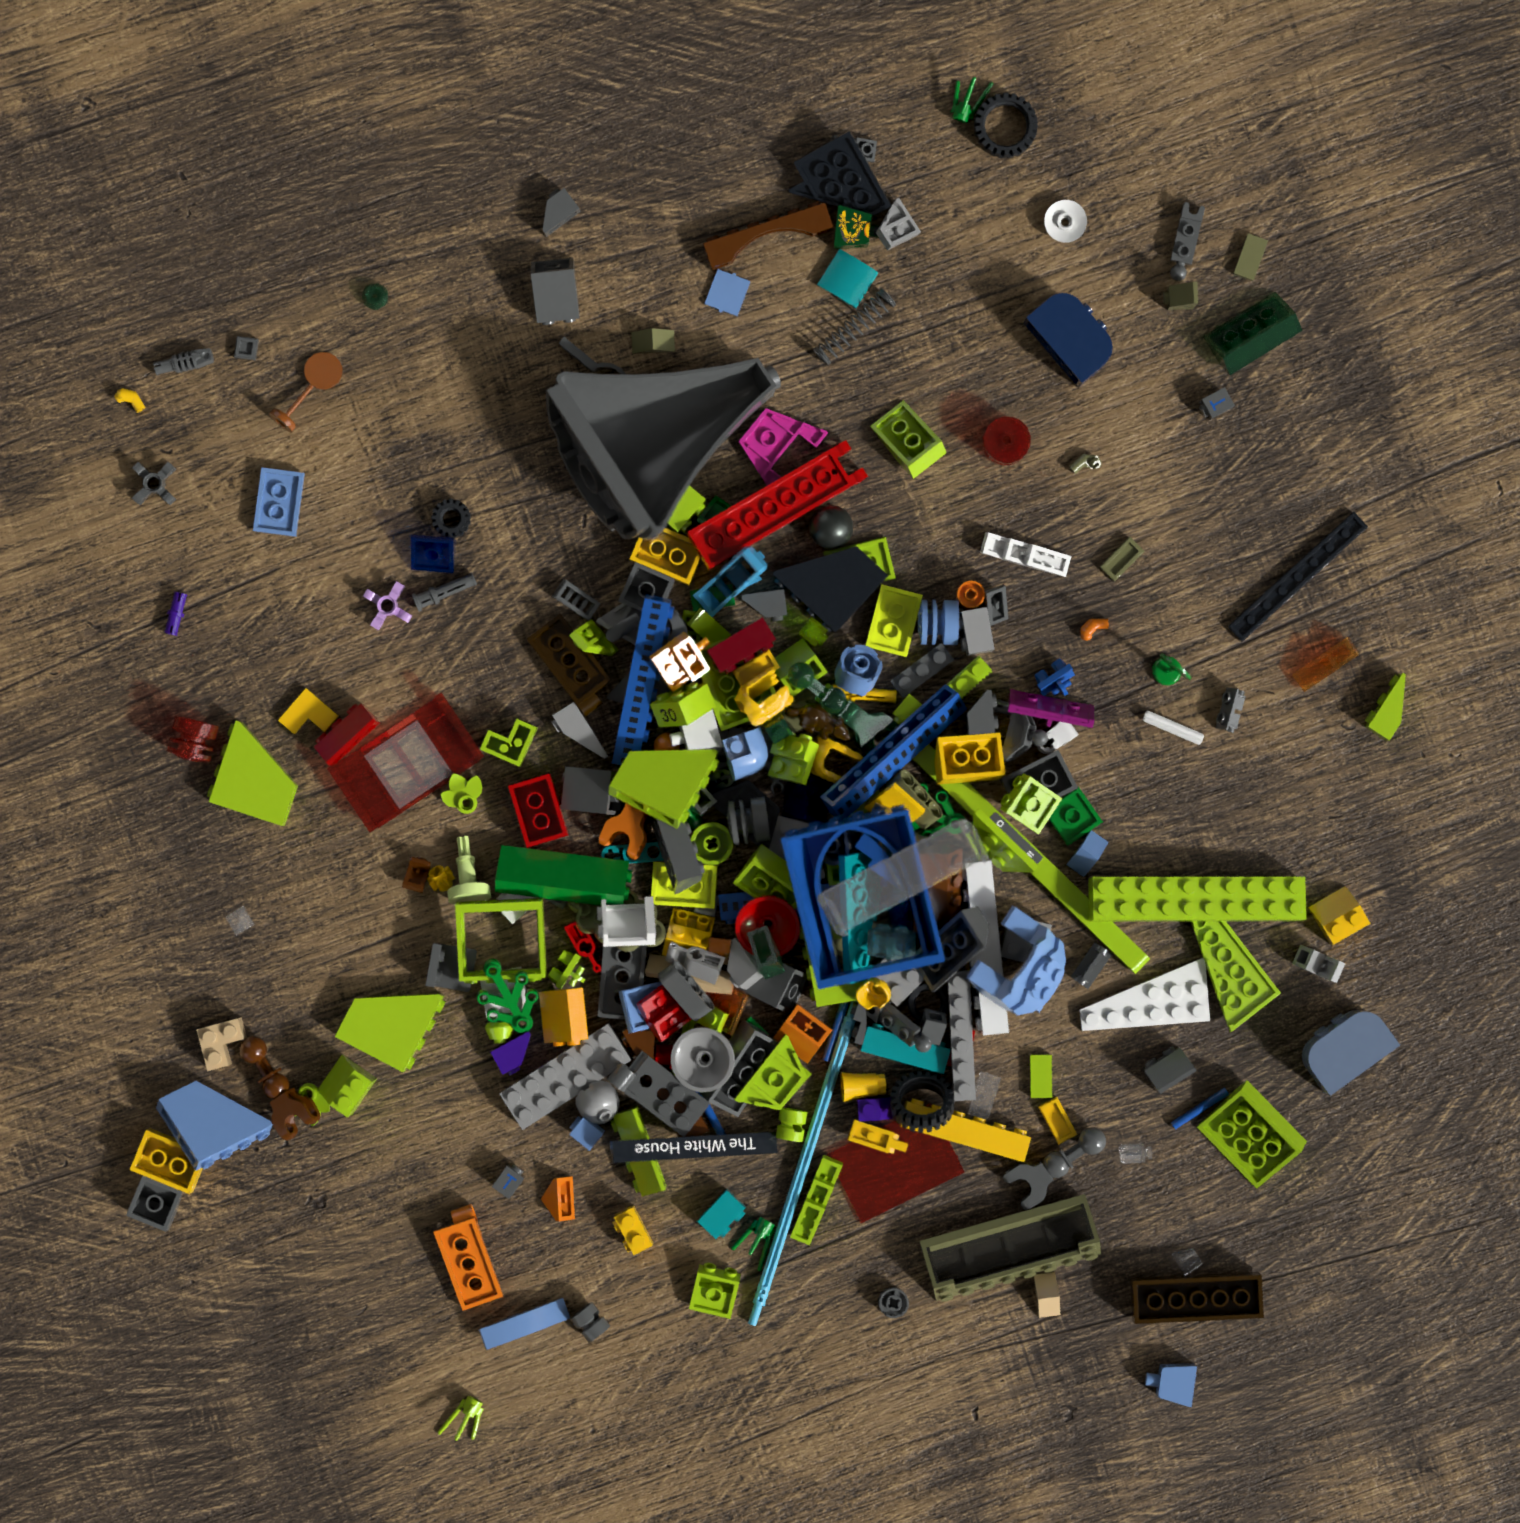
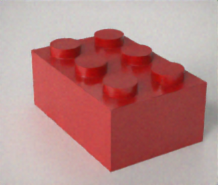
M551 774L508 786L526 848L569 836Z

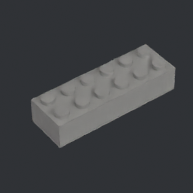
M610 1023L589 1035L588 1039L581 1040L580 1045H573L503 1090L500 1096L523 1130L578 1095L582 1089L584 1091L589 1088L588 1084L600 1081L611 1074L620 1062L626 1064L632 1058Z

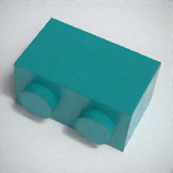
M726 1189L698 1218L697 1222L715 1239L719 1236L723 1238L731 1230L729 1225L734 1220L738 1222L746 1214L743 1211L746 1206Z

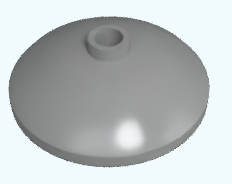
M699 1027L685 1032L677 1039L671 1052V1066L676 1078L681 1084L693 1091L710 1092L720 1088L728 1081L734 1069L735 1057L730 1042L720 1032L711 1028ZM704 1054L709 1056L708 1062L703 1059Z

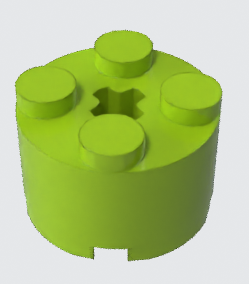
M716 822L704 823L692 834L691 841H695L698 850L696 854L697 860L702 861L704 864H720L732 853L733 840L729 830L722 824ZM714 837L717 839L716 844L718 847H713L710 850L707 848L708 843L706 841L707 839L712 840Z

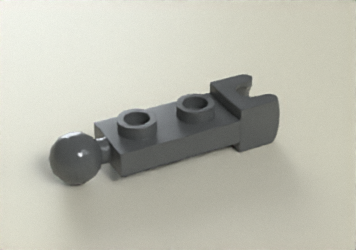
M1183 203L1170 261L1176 262V265L1170 270L1171 278L1175 281H1182L1186 278L1187 270L1184 267L1185 264L1192 265L1205 211L1204 206L1198 209L1197 214H1191L1189 212V203Z
M891 1000L881 1009L873 1007L871 1010L866 1011V1015L876 1023H882L908 1046L911 1047L915 1044V1048L922 1053L929 1051L932 1044L929 1037L919 1036L920 1028L892 1006Z

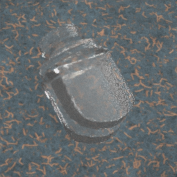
M1143 1143L1123 1144L1119 1147L1120 1161L1123 1164L1144 1163L1145 1157L1152 1159V1147L1147 1146L1144 1148Z

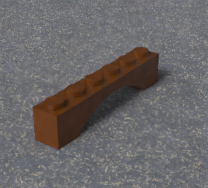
M819 201L807 205V209L800 211L799 208L788 211L786 216L779 217V215L768 218V222L762 224L754 222L747 225V229L741 231L739 229L730 230L727 232V236L719 238L716 235L707 238V242L703 243L711 270L731 265L737 255L747 245L767 234L791 231L814 237L832 231L833 225L826 204H820Z
M627 1028L622 1031L624 1034L621 1037L627 1048L631 1046L635 1053L632 1055L633 1060L638 1057L641 1051H644L655 1060L654 1044L656 1037L650 1028L633 1033H628ZM643 1075L647 1084H652V1078L649 1075ZM660 1088L657 1091V1097L661 1100H666L669 1097V1091L666 1088ZM681 1101L674 1104V1110L677 1113H683L687 1109L686 1104ZM702 1115L685 1137L701 1136L709 1131V1127Z

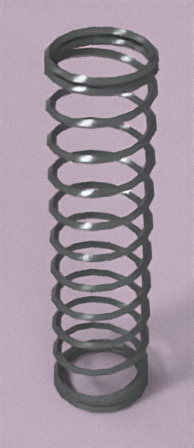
M881 288L879 292H876V297L879 301L870 298L872 307L866 303L863 304L866 313L861 309H857L859 318L855 315L850 316L853 324L847 320L844 321L847 330L842 326H838L840 335L836 332L831 333L834 341L825 337L828 347L819 343V348L815 347L813 349L827 366L831 364V361L824 353L821 345L838 358L827 339L844 352L833 334L837 335L850 347L840 328L857 341L846 322L861 335L863 333L856 325L853 317L860 321L868 330L870 328L861 317L859 311L876 324L865 305L872 309L880 318L882 316L875 308L872 300L878 303L886 312L889 313V311L880 300L878 294L891 307L894 308L896 306L894 300L884 289Z

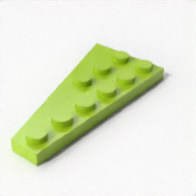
M1190 921L1202 956L1205 958L1204 961L1228 1030L1232 1032L1281 994V992L1226 921Z

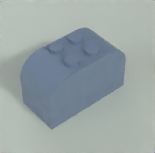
M1352 1010L1344 1015L1340 1013L1331 1019L1332 1024L1328 1027L1322 1026L1314 1032L1315 1036L1305 1044L1302 1051L1303 1064L1323 1093L1331 1096L1400 1046L1388 1027L1376 1014L1364 1010Z

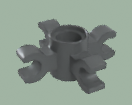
M139 462L132 467L143 478L144 487L132 497L137 504L141 505L151 494H159L169 505L176 500L165 489V480L176 470L171 463L167 462L157 474L149 473ZM153 478H158L159 486L156 489H151L149 486Z

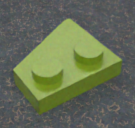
M592 619L569 635L573 639V643L578 648H581L583 652L613 656L618 651L616 646L607 640L606 635Z

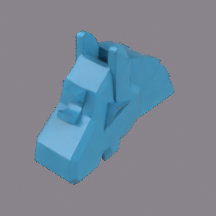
M752 546L744 547L722 567L712 580L693 596L707 613L713 617L742 590L762 580L759 575L767 569V564L763 560L765 556L761 551L756 552ZM745 560L755 572L751 575L741 562ZM725 576L737 588L733 592L722 581ZM715 585L726 599L719 602L709 589Z

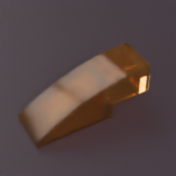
M1346 636L1292 675L1305 692L1357 657L1360 652L1351 639Z

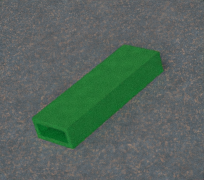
M501 845L495 878V892L600 906L601 899H606V905H623L624 900L629 899L630 888L626 887V884L631 883L632 870H628L629 861Z

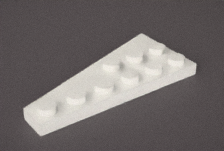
M1205 958L1197 959L1194 962L1081 1008V1031L1210 1021Z

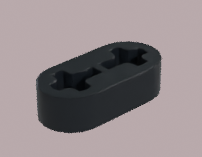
M726 766L711 772L708 775L710 777L708 783L714 781L715 784L711 787H706L710 794H714L735 783L736 781H733L729 767ZM724 774H725V775H728V774H729V776H730L729 779H724V780L721 781L720 778H721Z

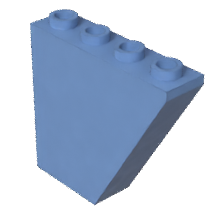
M194 1081L160 1098L156 1107L195 1171L200 1168H209L214 1164V1161L220 1158L224 1160L238 1149H246L257 1139L259 1141L264 1140L270 1135L273 1125L270 1120L198 1081Z

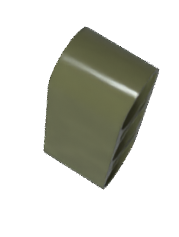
M902 770L886 782V787L895 782L925 808L924 814L915 820L921 828L926 829L942 817L943 813L940 806L909 771Z

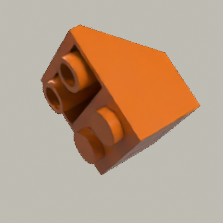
M798 1004L774 1038L780 1041L785 1034L788 1035L797 1056L808 1064L833 1029Z

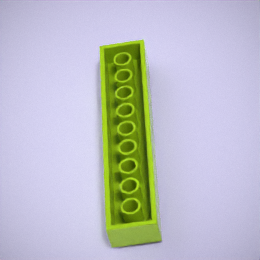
M1091 877L1088 879L1089 922L1306 920L1305 877Z

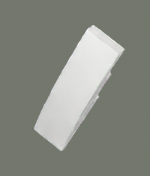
M985 532L980 553L1063 577H1066L1071 556L989 532Z

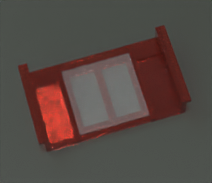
M441 692L433 700L337 764L331 765L327 770L369 833H371L449 782L453 773L460 775L481 761L485 756Z

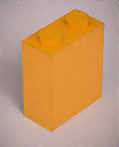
M583 988L539 992L544 1043H553V1047L564 1046L567 1042V1046L580 1045V1040L588 1039Z

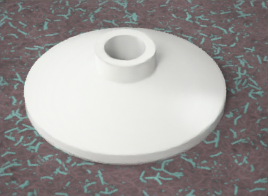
M1057 201L1049 207L1045 214V229L1049 236L1058 242H1073L1080 238L1086 229V213L1074 201ZM1067 219L1069 225L1063 226L1061 220Z

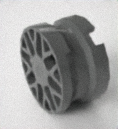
M889 1287L880 1293L878 1306L885 1316L898 1318L907 1312L909 1300L901 1289Z

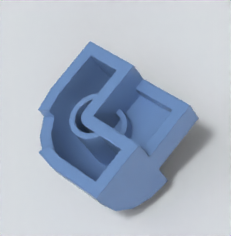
M760 727L721 740L733 781L754 775L765 766L768 750Z

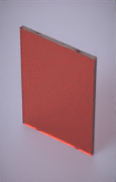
M931 1103L925 1105L926 1107L932 1108ZM895 1120L881 1128L895 1132V1134L899 1135L898 1140L908 1143L906 1152L895 1149L894 1154L885 1153L850 1142L827 1155L843 1162L838 1178L852 1204V1208L855 1210L860 1222L863 1223L965 1173L950 1141L918 1133V1131H910L907 1128L900 1127Z

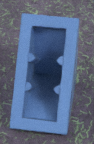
M1091 830L1066 865L1084 877L1099 860L1109 842Z

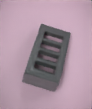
M565 579L561 581L552 595L558 602L587 621L591 619L601 604ZM566 587L570 588L565 597L562 598L561 595ZM576 592L577 595L574 597L572 602L569 603L568 600L570 599L572 594ZM583 597L584 600L578 608L575 607L580 598ZM591 602L592 604L586 613L582 612L587 603Z

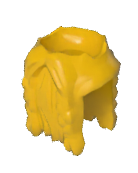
M772 667L755 676L747 684L742 685L734 699L740 712L746 714L750 724L754 726H759L767 720H771L773 716H776L785 707L791 705L794 699L786 685L760 704L753 701L757 696L779 682Z
M817 735L814 742L819 744L810 772L821 779L836 783L842 777L824 768V760L830 749L856 761H860L864 757L842 743L836 742L829 737L827 740H824L820 735Z

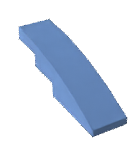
M559 1298L545 1305L537 1306L479 1329L485 1349L488 1350L570 1319L564 1299Z

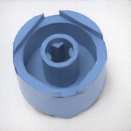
M860 644L852 648H846L842 652L835 668L836 685L849 693L865 696L874 688L882 670V661L877 657V652L868 646Z

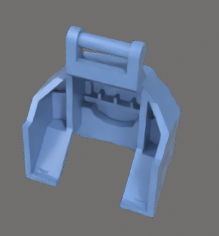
M1012 906L1001 924L1033 946L1027 961L1011 981L977 960L966 978L984 997L1016 1015L1032 1013L1034 1011L1040 1013L1043 1006L1056 991L1064 975L1066 963L1064 943L1055 937L1047 927L1039 924L1018 908Z

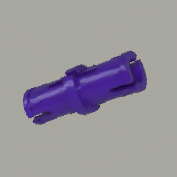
M175 591L171 608L167 611L169 616L164 633L170 634L173 626L171 635L177 636L181 618L184 617L183 609L187 594L181 593L180 601L178 602L180 593Z

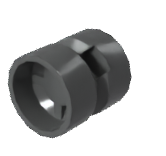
M593 1302L587 1304L570 1318L577 1329L582 1328L581 1334L588 1343L595 1340L610 1327L604 1316L598 1315L599 1310Z

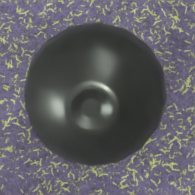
M828 505L819 508L813 514L810 520L809 532L815 543L826 549H835L843 546L850 540L853 533V521L845 509L835 505Z

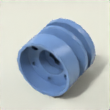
M921 600V606L918 611V633L921 645L927 644V635H931L932 645H935L937 635L942 636L944 645H958V600H944L942 609H937L936 600H932L931 609H928L927 600Z

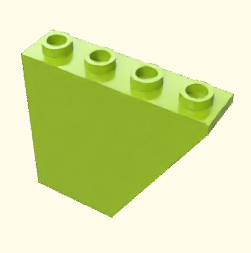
M235 721V724H231L228 730V736H230L228 745L224 744L221 756H223L222 763L217 765L214 776L217 777L215 784H211L207 797H210L209 802L280 826H285L298 785L243 722Z
M715 749L630 751L609 785V795L678 829L681 823L684 824L690 814L688 812L690 806L696 805L700 797L698 794L700 789L706 788L710 779L708 775L711 771L715 772L720 762L718 760L719 751Z
M439 993L355 998L335 1037L391 1067L405 1072L406 1069L410 1070L416 1060L413 1057L416 1050L420 1051L426 1041L423 1038L426 1031L430 1032L436 1022L433 1019L436 1011L439 1013L442 1011L446 1003L443 1000L445 995Z

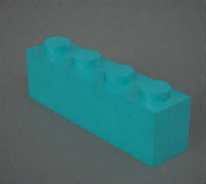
M872 1023V1026L867 1025L863 1045H861L860 1049L862 1052L944 1074L951 1050L946 1047L947 1043L941 1041L940 1046L932 1044L929 1051L922 1053L915 1048V1044L910 1047L893 1032L884 1030L885 1026Z

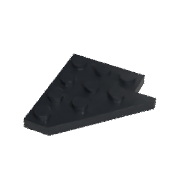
M850 130L794 161L804 181L789 188V192L837 207L840 205L871 214L872 217L891 207L889 199Z

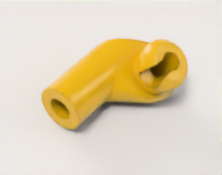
M122 388L117 390V393L114 395L118 403L130 402L136 413L146 408L136 391Z

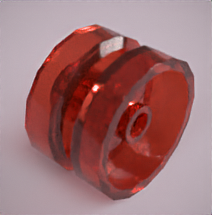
M1004 416L995 419L987 427L983 435L982 447L985 455L991 462L999 466H1010L1018 463L1027 454L1031 443V435L1028 427L1021 420L1015 417ZM1005 437L1009 438L1010 444H1004L1003 440Z

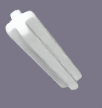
M1146 711L1144 714V722L1197 745L1202 743L1204 738L1202 733L1151 711Z

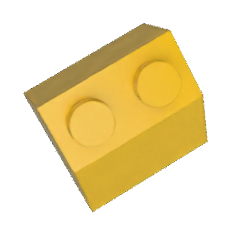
M1346 886L1308 907L1328 943L1331 945L1340 942L1371 924L1360 904Z

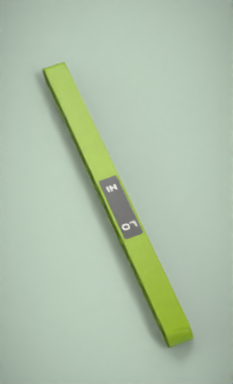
M928 744L913 760L937 783L934 764L936 751ZM969 782L939 784L970 816L973 817V814L980 808L1030 856L1039 867L1034 872L1029 873L1134 974L1150 960L1113 922H1089V898Z

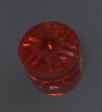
M175 716L172 730L181 734L180 738L170 737L169 741L178 743V746H167L166 751L182 759L195 762H210L212 756L202 753L203 750L213 751L214 748L206 745L205 741L216 740L219 726Z

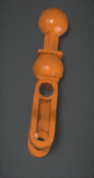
M662 733L655 739L653 746L654 751L680 750V745L672 747L669 734L672 733ZM625 804L620 815L612 817L605 822L599 836V843L603 846H609L617 835L627 834L630 839L627 854L631 859H638L647 843L644 823L648 814Z

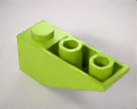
M1400 673L1398 676L1395 674L1388 684L1390 689L1387 693L1383 692L1377 700L1379 706L1375 712L1371 710L1365 719L1367 722L1365 728L1385 741H1390L1402 721L1406 677L1404 673Z

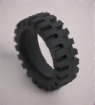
M1014 93L996 94L988 98L980 106L974 121L975 137L979 145L983 147V150L991 153L994 157L1013 158V156L1021 155L1031 146L1036 137L1038 127L1036 112L1031 107V104L1026 102L1022 96L1018 97ZM1003 105L1013 106L1020 110L1027 124L1026 133L1022 140L1010 146H1002L993 142L985 129V121L989 112Z
M917 1071V1075L911 1072L908 1073V1078L905 1075L902 1076L901 1081L897 1080L895 1086L892 1087L890 1098L892 1116L896 1118L898 1124L902 1123L903 1128L906 1129L909 1126V1130L913 1132L916 1128H918V1133H923V1129H926L927 1132H932V1127L935 1130L940 1129V1124L945 1126L947 1120L951 1119L954 1111V1092L950 1083H946V1079L943 1077L939 1079V1074L934 1073L931 1076L929 1071H926L925 1075H922V1071ZM926 1089L936 1092L942 1097L943 1105L933 1113L915 1114L902 1106L901 1099L910 1091Z

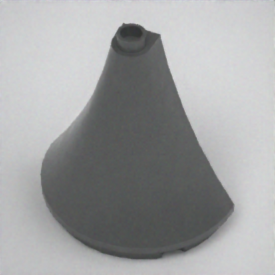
M759 358L723 366L672 373L619 375L564 371L557 375L555 386L546 391V407L550 427L558 441L557 448L580 494L598 519L610 531L616 529L621 538L632 539L637 537L650 540L662 534L679 501L713 453L749 416L773 397L775 390L781 387V382L776 370L771 365L764 367Z

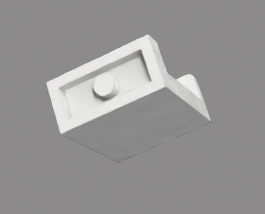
M644 897V904L606 905V899H601V907H597V920H602V925H598V937L603 938V947L655 945L656 930L653 897Z

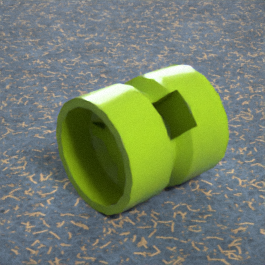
M783 1107L779 1113L781 1124L777 1125L776 1138L803 1142L804 1129L802 1125L806 1124L807 1112Z

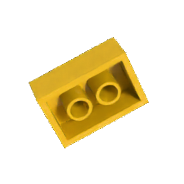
M667 528L664 529L662 534L653 539L645 540L638 538L630 557L631 562L642 564L690 586L701 560L700 555L688 537Z
M152 1128L145 1131L130 1168L133 1172L187 1194L194 1192L203 1169L200 1168L195 1171L174 1137Z

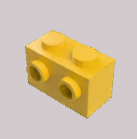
M634 1205L614 1215L615 1221L612 1223L617 1233L622 1232L625 1238L622 1242L627 1252L632 1251L633 1255H636L653 1246V1241Z

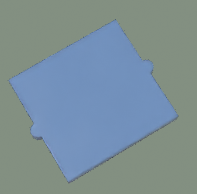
M717 269L704 304L718 309L720 313L724 311L738 316L750 281L736 276L735 273L730 274Z

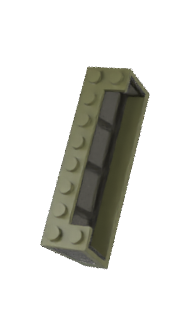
M1085 1194L920 1241L936 1301L941 1300L942 1302L949 1301L956 1295L962 1294V1296H967L974 1293V1290L981 1288L988 1290L993 1288L995 1284L1002 1282L1003 1284H1009L1014 1282L1016 1278H1030L1035 1276L1037 1272H1051L1056 1270L1058 1266H1072L1079 1260L1085 1259L1090 1261L1101 1255L1100 1240Z

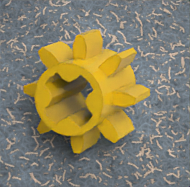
M440 865L433 867L429 872L430 877L427 878L433 891L439 889L441 892L451 888L453 885L452 880L455 879L449 866L443 868Z

